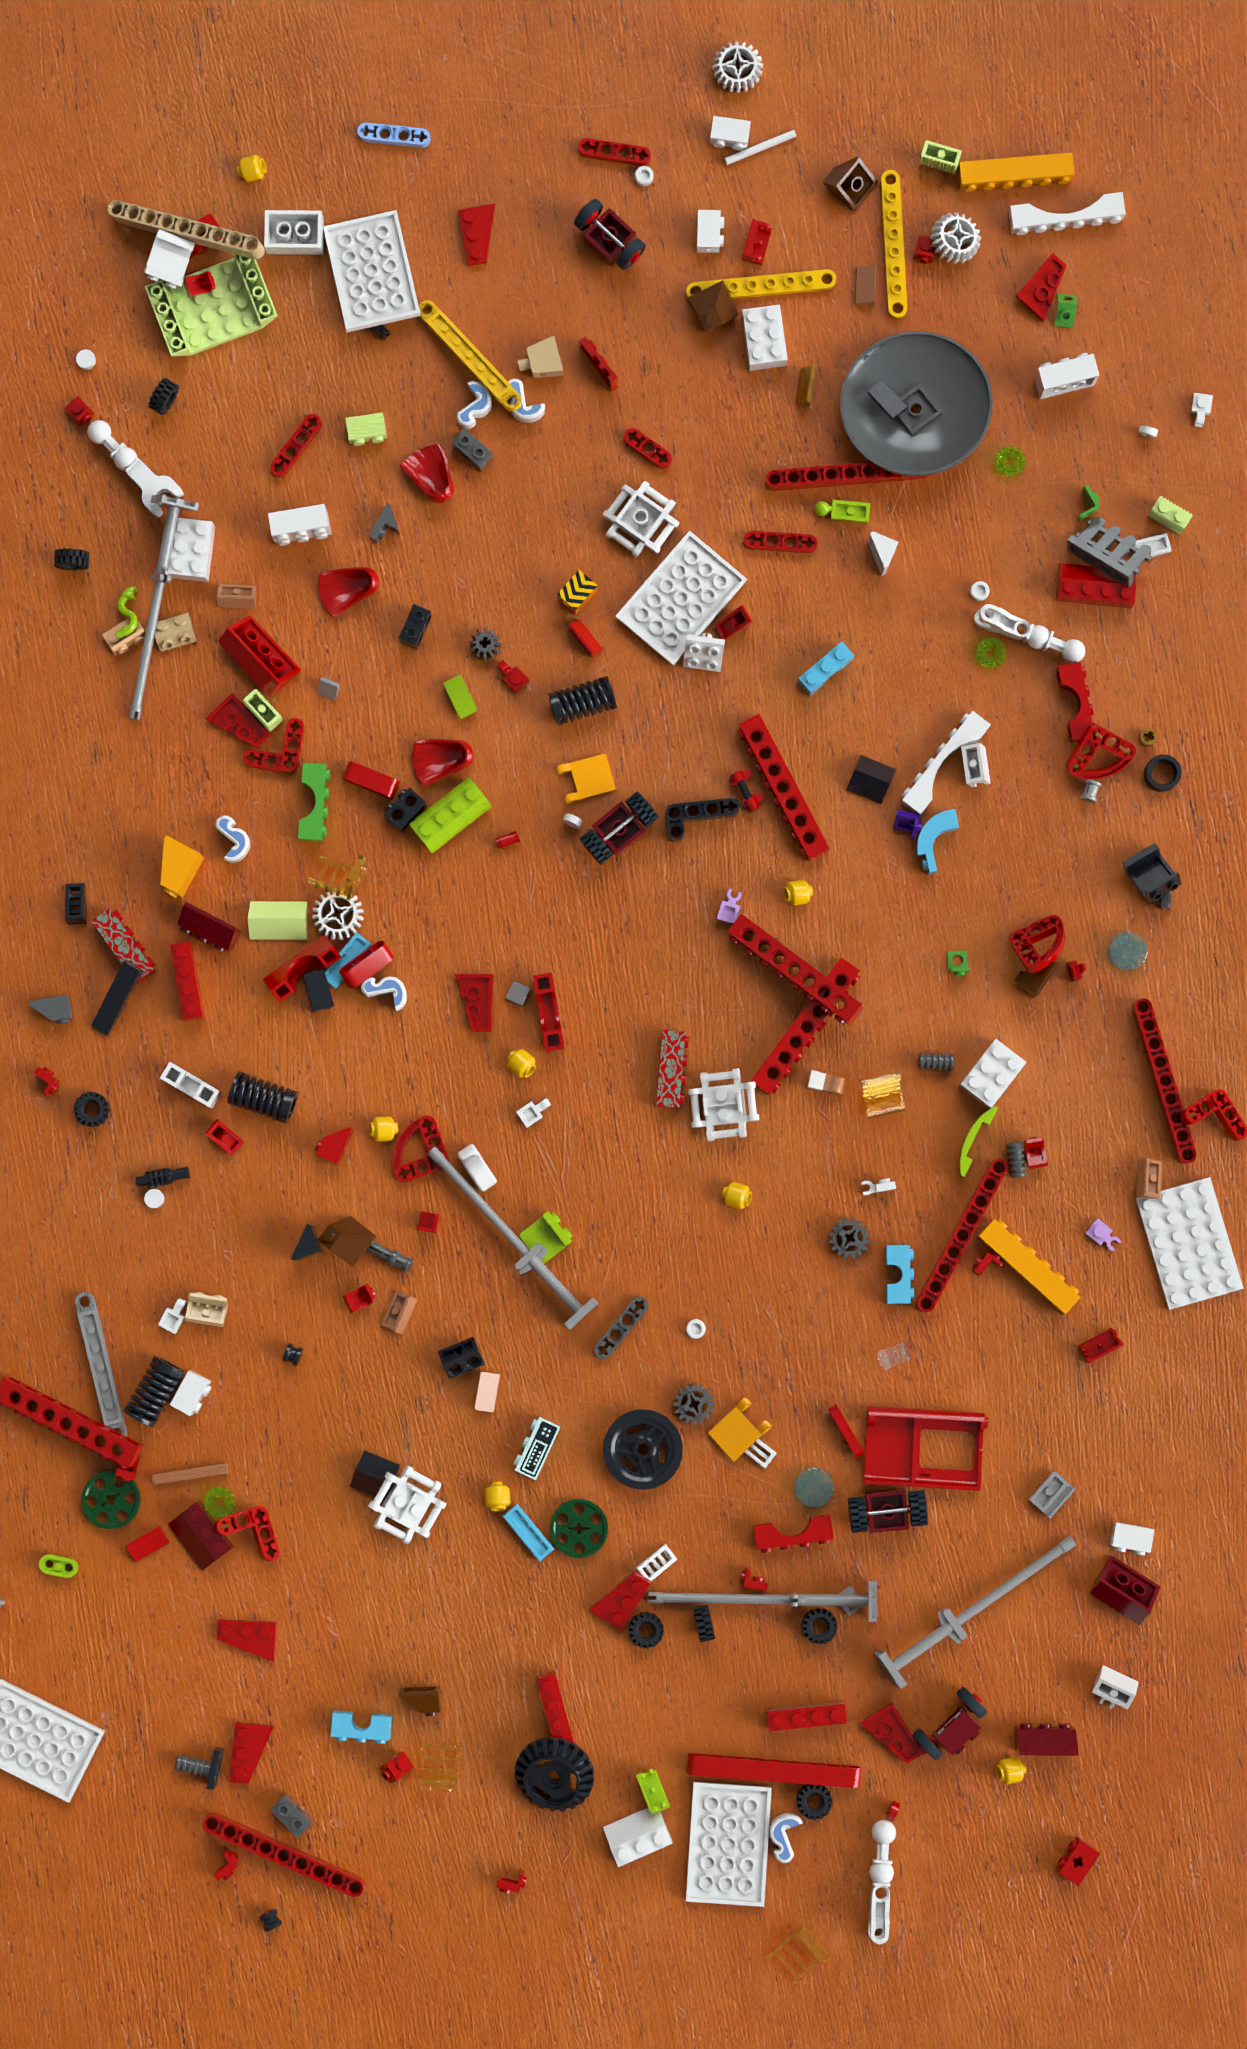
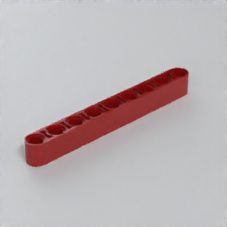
M871 462L772 470L766 475L765 485L770 491L917 480L929 478L931 475L916 477L894 473L886 475L881 468ZM870 469L873 475L868 477L863 471ZM846 471H852L855 476L853 478H848L845 476L844 473ZM832 472L836 478L830 480L826 477V474ZM814 474L817 479L809 481L807 475ZM792 475L796 476L798 478V481L795 483H791L788 480V477ZM771 477L778 478L779 483L771 484L769 482V479Z
M1141 998L1134 1002L1132 1011L1175 1154L1180 1163H1192L1196 1159L1197 1153L1189 1126L1181 1120V1112L1184 1109L1151 1002L1146 998ZM1141 1002L1144 1003L1147 1008L1146 1011L1143 1013L1140 1012L1137 1007L1138 1004ZM1144 1021H1149L1152 1024L1150 1031L1144 1029ZM1150 1039L1157 1041L1158 1046L1156 1049L1149 1047ZM1156 1058L1162 1059L1163 1066L1161 1068L1155 1066L1154 1060ZM1162 1076L1168 1078L1169 1083L1167 1086L1161 1085L1160 1078ZM1168 1094L1174 1097L1172 1105L1167 1104L1165 1101ZM1173 1113H1177L1180 1116L1178 1123L1172 1122L1171 1115ZM1179 1131L1185 1134L1183 1142L1177 1139L1176 1135ZM1184 1150H1188L1191 1153L1189 1160H1185L1182 1157Z
M995 1159L988 1165L917 1299L916 1306L920 1311L930 1312L938 1302L1007 1172L1008 1166L1003 1159ZM996 1162L1001 1163L1003 1166L1001 1173H996L993 1169V1165ZM987 1179L992 1180L994 1183V1187L991 1190H987L984 1186V1182ZM978 1196L983 1197L985 1200V1204L982 1207H978L975 1204V1199ZM969 1213H973L976 1217V1221L973 1224H969L966 1221V1216ZM960 1230H964L967 1234L964 1241H960L957 1238V1233ZM951 1247H955L958 1251L955 1258H951L948 1255V1250ZM942 1264H946L949 1268L946 1275H942L939 1272V1267ZM933 1281H937L940 1285L937 1292L930 1290V1284ZM924 1298H928L931 1302L928 1309L921 1307V1300Z
M698 1753L688 1754V1775L860 1788L861 1767Z
M210 1813L203 1821V1828L206 1832L344 1894L358 1897L364 1890L365 1882L360 1876L221 1814ZM208 1819H215L217 1827L209 1826ZM227 1826H231L235 1829L234 1835H228L226 1833ZM245 1834L253 1837L252 1843L244 1841L243 1837ZM263 1842L269 1843L271 1850L264 1851L261 1844ZM279 1851H287L289 1858L282 1859L279 1856ZM297 1859H305L307 1866L300 1867L297 1864ZM315 1867H323L325 1873L323 1875L316 1874ZM333 1875H341L343 1881L341 1883L334 1882ZM357 1882L361 1889L354 1891L351 1889L350 1884Z

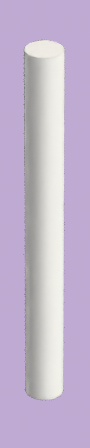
M794 130L781 134L724 158L725 162L729 165L792 139L796 137V133Z

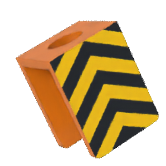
M578 570L558 592L557 598L577 615L597 592V584L582 571Z

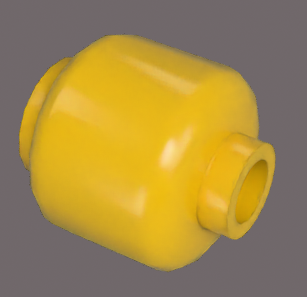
M258 155L242 158L239 166H237L238 175L243 177L246 182L262 179L267 171L264 159Z
M805 880L790 881L783 889L784 899L791 906L807 904L810 901V896L813 895L812 886L808 885Z
M524 1049L512 1051L507 1058L509 1060L507 1064L508 1069L520 1078L529 1077L536 1068L535 1058Z
M390 1116L375 1117L369 1123L370 1137H373L376 1142L392 1141L394 1135L398 1134L397 1122H394Z
M732 1182L728 1187H724L722 1198H725L727 1206L743 1209L750 1204L752 1192L747 1185Z
M492 1482L491 1486L485 1489V1504L488 1508H491V1511L506 1510V1507L511 1502L510 1489L503 1485L502 1482Z
M1017 1757L1002 1759L995 1769L997 1778L1006 1785L1020 1782L1026 1773V1766Z

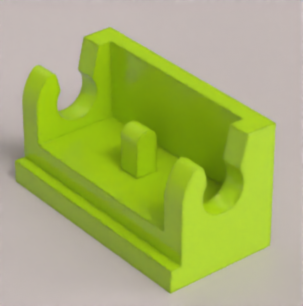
M650 1769L648 1770L649 1772L639 1773L636 1777L650 1813L655 1814L669 1808L670 1805L657 1771Z

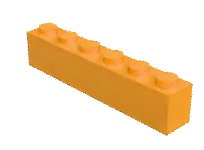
M1061 153L959 162L960 190L972 192L980 188L992 190L995 187L1009 189L1016 185L1029 187L1032 184L1045 186L1052 182L1066 184L1072 181L1074 177L1073 154Z
M992 1219L977 1237L1055 1308L1066 1315L1081 1298L1078 1295L1079 1290L1072 1284L1068 1286L1064 1282L1065 1278L1056 1271L1054 1273L1049 1269L1051 1265L1043 1258L1039 1260L1035 1256L1036 1251L1029 1245L1025 1247L1020 1242L1022 1239L1016 1233H1009L1006 1230L1008 1226L1003 1221Z

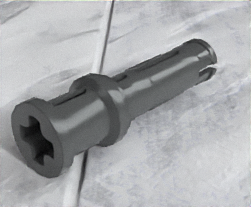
M374 1241L367 1248V1251L388 1261L389 1266H395L403 1270L405 1274L408 1273L414 1261L413 1258L409 1259L401 1255L400 1251H392Z

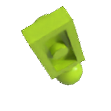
M833 500L832 506H829L828 503L820 501L815 505V513L818 516H826L828 513H831V520L869 523L870 503Z

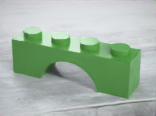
M303 763L302 783L314 791L316 803L313 811L307 817L299 820V841L323 842V837L326 838L327 826H324V819L328 818V807H325V800H329V788H326L327 781H330L331 772L330 769H327L326 764Z

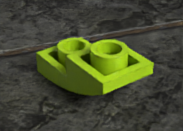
M461 675L443 683L460 719L478 711Z

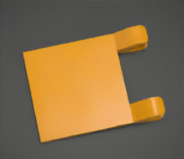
M606 753L561 764L556 768L559 775L570 771L572 773L577 792L565 795L567 804L616 790Z
M743 1398L708 1433L733 1462L772 1427L770 1422L765 1420L756 1429L742 1412L751 1405L750 1400L747 1398Z

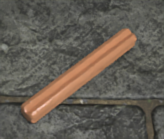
M227 1463L153 1474L152 1482L154 1485L222 1475L229 1473Z

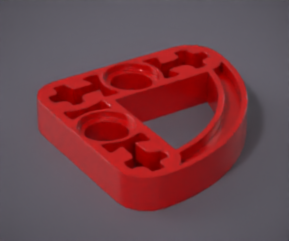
M1092 724L1086 729L1068 758L1066 769L1070 774L1082 779L1097 780L1107 778L1118 773L1131 762L1136 754V748L1130 741L1098 724ZM1098 730L1103 737L1101 739L1097 735L1093 736L1091 733ZM1114 737L1116 739L1115 744L1110 747L1107 746V740ZM1120 744L1122 747L1126 749L1129 748L1130 752L1125 753L1121 748H1119ZM1084 745L1090 746V751L1087 754H1081V748ZM1099 746L1120 757L1106 767L1092 770L1085 769ZM1077 755H1079L1084 760L1082 761L1081 759H1078ZM1078 764L1079 767L1073 769L1071 765Z
M1050 915L1012 932L1009 935L1012 949L1024 968L1030 973H1036L1049 966L1060 955L1065 945L1066 934L1061 918L1057 915ZM1035 930H1040L1038 934H1031ZM1056 934L1052 946L1042 956H1039L1032 944ZM1023 950H1030V952L1026 954L1021 953Z
M431 1116L421 1117L411 1123L402 1132L396 1143L393 1154V1168L396 1178L401 1182H408L442 1170L438 1164L433 1165L435 1169L431 1170V1164L428 1161L431 1158L430 1156L401 1164L403 1148L409 1137L419 1128L427 1151L429 1152L433 1149L429 1146L430 1138L436 1137L440 1142L437 1149L449 1162L435 1119ZM426 1119L429 1122H433L431 1130L432 1132L436 1130L437 1134L425 1136V1133H429L428 1129L422 1126L425 1124ZM419 1162L427 1163L428 1169L426 1172L420 1173L417 1170ZM413 1164L416 1176H413V1173L407 1174L406 1179L399 1176L402 1168L406 1171L411 1170L410 1165Z

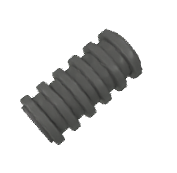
M920 1053L918 1068L920 1070L923 1068L929 1070L931 1068V1070L937 1069L940 1071L943 1069L946 1071L949 1069V1071H952L954 1069L953 1054L947 1056V1054L941 1055V1053H938V1055H935V1053H932V1055Z
M1023 1142L1006 1144V1147H1008L1007 1153H1009L1007 1158L1010 1159L1008 1165L1011 1166L1009 1168V1171H1011L1010 1177L1012 1178L1027 1175V1172L1024 1170L1026 1169V1166H1024L1026 1162L1023 1160L1025 1155L1022 1154L1024 1148L1021 1146Z
M183 1754L178 1755L175 1769L176 1771L182 1770V1773L187 1771L188 1774L194 1773L195 1776L200 1774V1777L204 1775L205 1778H208L212 1761L206 1762L205 1759L201 1761L200 1758H189L188 1755L184 1757Z

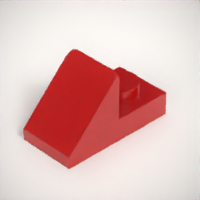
M741 605L714 625L721 638L727 640L740 630L748 629L752 620L744 605Z
M219 1119L205 1132L210 1139L231 1156L244 1143L237 1134Z

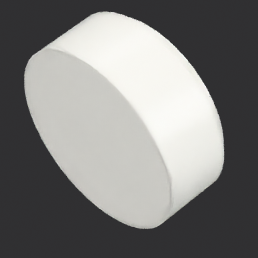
M648 166L639 167L635 171L636 183L640 186L650 185L653 181L652 169Z
M85 349L77 354L76 362L80 368L89 370L94 367L96 358L90 350Z
M1140 425L1138 433L1145 437L1155 438L1157 437L1158 430Z
M982 581L975 582L970 589L971 597L976 601L985 600L989 595V586Z
M565 814L562 820L568 826L580 829L582 825V820L572 814Z
M151 1189L145 1194L144 1201L150 1208H159L164 1203V1194L158 1189Z
M698 1319L691 1320L686 1326L687 1334L694 1339L701 1338L706 1330L704 1323Z

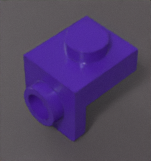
M897 810L893 829L912 833L911 840H915L916 833L920 834L922 823L919 822L920 814Z

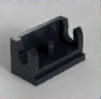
M324 969L304 974L303 979L313 1013L334 1007Z

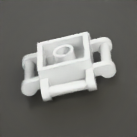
M646 481L636 491L624 484L616 500L602 514L607 520L613 522L606 536L610 539L613 538L626 547L635 557L639 556L645 546L655 554H658L663 542L672 530L680 524L669 515L676 502L672 499L668 500L651 488L650 484ZM644 493H647L648 495H650L651 497H653L655 500H657L658 502H660L662 505H664L665 508H664V509L661 508L659 505H657L656 503H654L653 501H651L649 498H647V497L644 496L643 494H644ZM628 495L631 496L630 500L616 517L614 515L626 497ZM663 520L668 522L667 526L653 543L650 541V538ZM620 527L625 533L639 541L638 545H634L616 532L617 529Z
M739 1068L732 1069V1071L710 1074L702 1072L700 1074L702 1088L688 1089L692 1107V1128L706 1127L708 1141L735 1136L740 1138L746 1137V1122L759 1120L755 1102V1082L741 1083ZM734 1079V1084L709 1087V1081ZM743 1089H747L748 1108H749V1115H748V1116H746V1108H745V1099H744V1090H743ZM699 1094H703L705 1121H700ZM739 1124L737 1129L714 1131V1126Z
M409 1465L405 1467L400 1477L387 1472L385 1475L386 1479L377 1495L368 1505L371 1509L380 1512L375 1520L374 1527L383 1529L402 1539V1542L405 1544L410 1543L415 1531L428 1538L431 1533L429 1531L441 1509H444L447 1503L435 1497V1494L441 1487V1482L433 1481L421 1475ZM410 1477L430 1489L427 1492L408 1482L407 1479ZM392 1482H394V1484H393L391 1490L389 1491L387 1497L385 1498V1500H384V1502H383V1504H382V1506H381L380 1503L382 1502V1500H383L385 1494L387 1493L389 1487L391 1486ZM432 1502L435 1506L422 1528L418 1525ZM389 1517L408 1527L406 1532H403L384 1522L385 1518Z

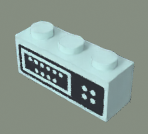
M539 1417L538 1420L534 1419L530 1430L533 1432L530 1438L526 1436L522 1447L525 1448L522 1456L518 1454L513 1464L517 1466L515 1471L536 1480L561 1426L542 1417Z

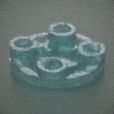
M1123 932L1115 936L1110 942L1108 957L1117 968L1134 970L1144 963L1147 957V945L1138 934Z
M809 1468L801 1472L794 1485L797 1498L809 1507H820L826 1504L832 1497L834 1490L833 1481L829 1474L819 1468Z

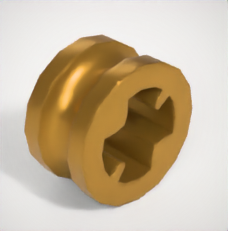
M1150 728L1143 730L1139 737L1140 743L1145 747L1153 746L1157 741V733ZM1148 733L1152 734L1151 738H1153V740H1149V742H1146L1145 737L1143 738V735H1148Z

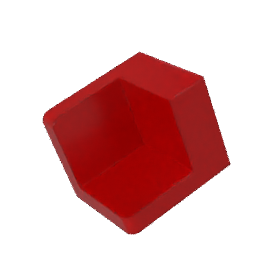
M421 1211L416 1230L437 1234L440 1214Z

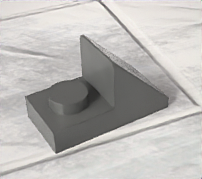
M388 503L369 535L370 540L375 543L384 539L387 533L386 527L400 534L391 505Z

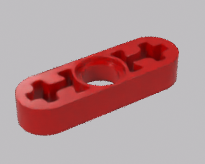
M630 428L625 432L624 441L634 451L660 469H666L671 465V454L635 428ZM629 434H636V439L641 442L639 448L636 447L638 442L635 440L629 441ZM645 444L653 446L651 453H645L642 450ZM657 449L659 450L658 455L660 457L667 456V463H659L660 458L655 455Z
M834 1405L829 1408L830 1415L855 1457L857 1458L864 1454L862 1447L838 1406Z

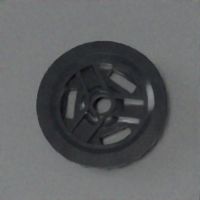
M646 1409L627 1412L615 1420L608 1429L603 1444L604 1460L610 1473L625 1486L640 1490L656 1488L667 1482L679 1468L683 1453L680 1434L671 1420L661 1413ZM645 1424L647 1430L628 1436L627 1429ZM661 1443L668 1444L664 1463L658 1462ZM640 1444H646L649 1451L647 1454L641 1455L638 1453L637 1447ZM624 1455L639 1468L635 1473L620 1461Z
M546 1737L537 1739L524 1747L517 1758L514 1777L517 1780L516 1785L518 1789L520 1788L522 1791L521 1794L523 1797L529 1798L531 1804L536 1803L540 1809L545 1807L549 1808L552 1812L555 1810L563 1812L568 1808H576L578 1804L581 1805L586 1797L589 1796L594 1783V1768L588 1755L578 1745L566 1739ZM543 1760H552V1761H549V1762H546V1763H543V1764H540V1765L537 1764V1762H540V1761H543ZM557 1772L559 1778L553 1779L549 1776V1773ZM571 1774L576 1776V1789L570 1788ZM535 1785H536L537 1787H539L541 1790H543L545 1793H547L548 1795H546V1794L542 1793L541 1791H539V1790L535 1787Z

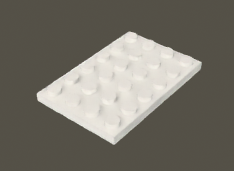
M397 210L323 226L347 332L421 316Z
M689 531L615 617L674 666L685 653L687 634L700 636L746 583L747 578Z
M1210 1177L1163 1190L1160 1193V1199L1135 1198L1168 1310L1243 1289Z
M0 1679V1769L69 1803L105 1730Z
M693 1781L686 1889L687 1902L764 1907L772 1787Z

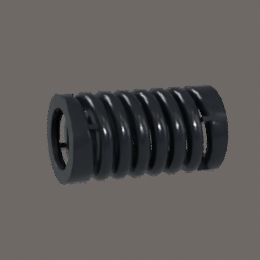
M608 676L594 679L593 682L587 681L586 685L581 683L579 687L574 685L572 689L567 687L565 692L561 689L548 693L557 726L568 723L566 711L570 721L573 722L576 719L575 714L577 719H582V712L584 717H589V710L591 715H596V708L598 713L603 712V706L606 711H609L610 708L611 710L617 708Z
M238 1071L231 1085L227 1103L234 1106L238 1105L239 1108L251 1110L253 1113L258 1112L259 1115H265L267 1118L272 1117L273 1120L287 1124L293 1114L298 1099V1091H291L289 1088L285 1090L284 1086H280L278 1089L277 1084L274 1083L271 1086L270 1081H266L264 1084L263 1079H259L257 1082V1077L255 1076L250 1080L249 1074Z
M156 1355L153 1357L150 1367L162 1374L148 1368L146 1373L153 1378L143 1375L142 1380L150 1385L142 1381L138 1384L139 1387L147 1392L139 1388L135 1389V1393L146 1400L133 1394L131 1396L133 1401H128L123 1410L132 1418L154 1428L159 1419L160 1412L164 1410L163 1405L168 1403L167 1399L171 1398V1392L175 1391V1386L179 1384L185 1373L179 1367Z

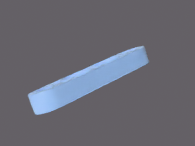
M367 122L360 124L358 127V136L364 142L425 148L431 141L429 131L423 128ZM365 129H369V132L371 133H368L367 136H364L363 132L365 131ZM374 129H377V131H376L377 137H376V138L374 137V133H375ZM388 130L390 136L383 139L380 137V132ZM401 132H407L409 137L407 140L402 141L398 138V135ZM412 133H414L415 137H421V134H424L427 139L420 142L419 138H414V141H412Z

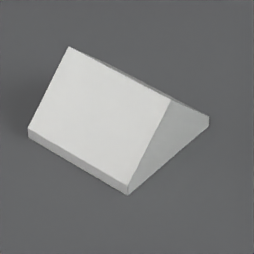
M873 531L869 534L867 542L883 576L887 572L898 541Z

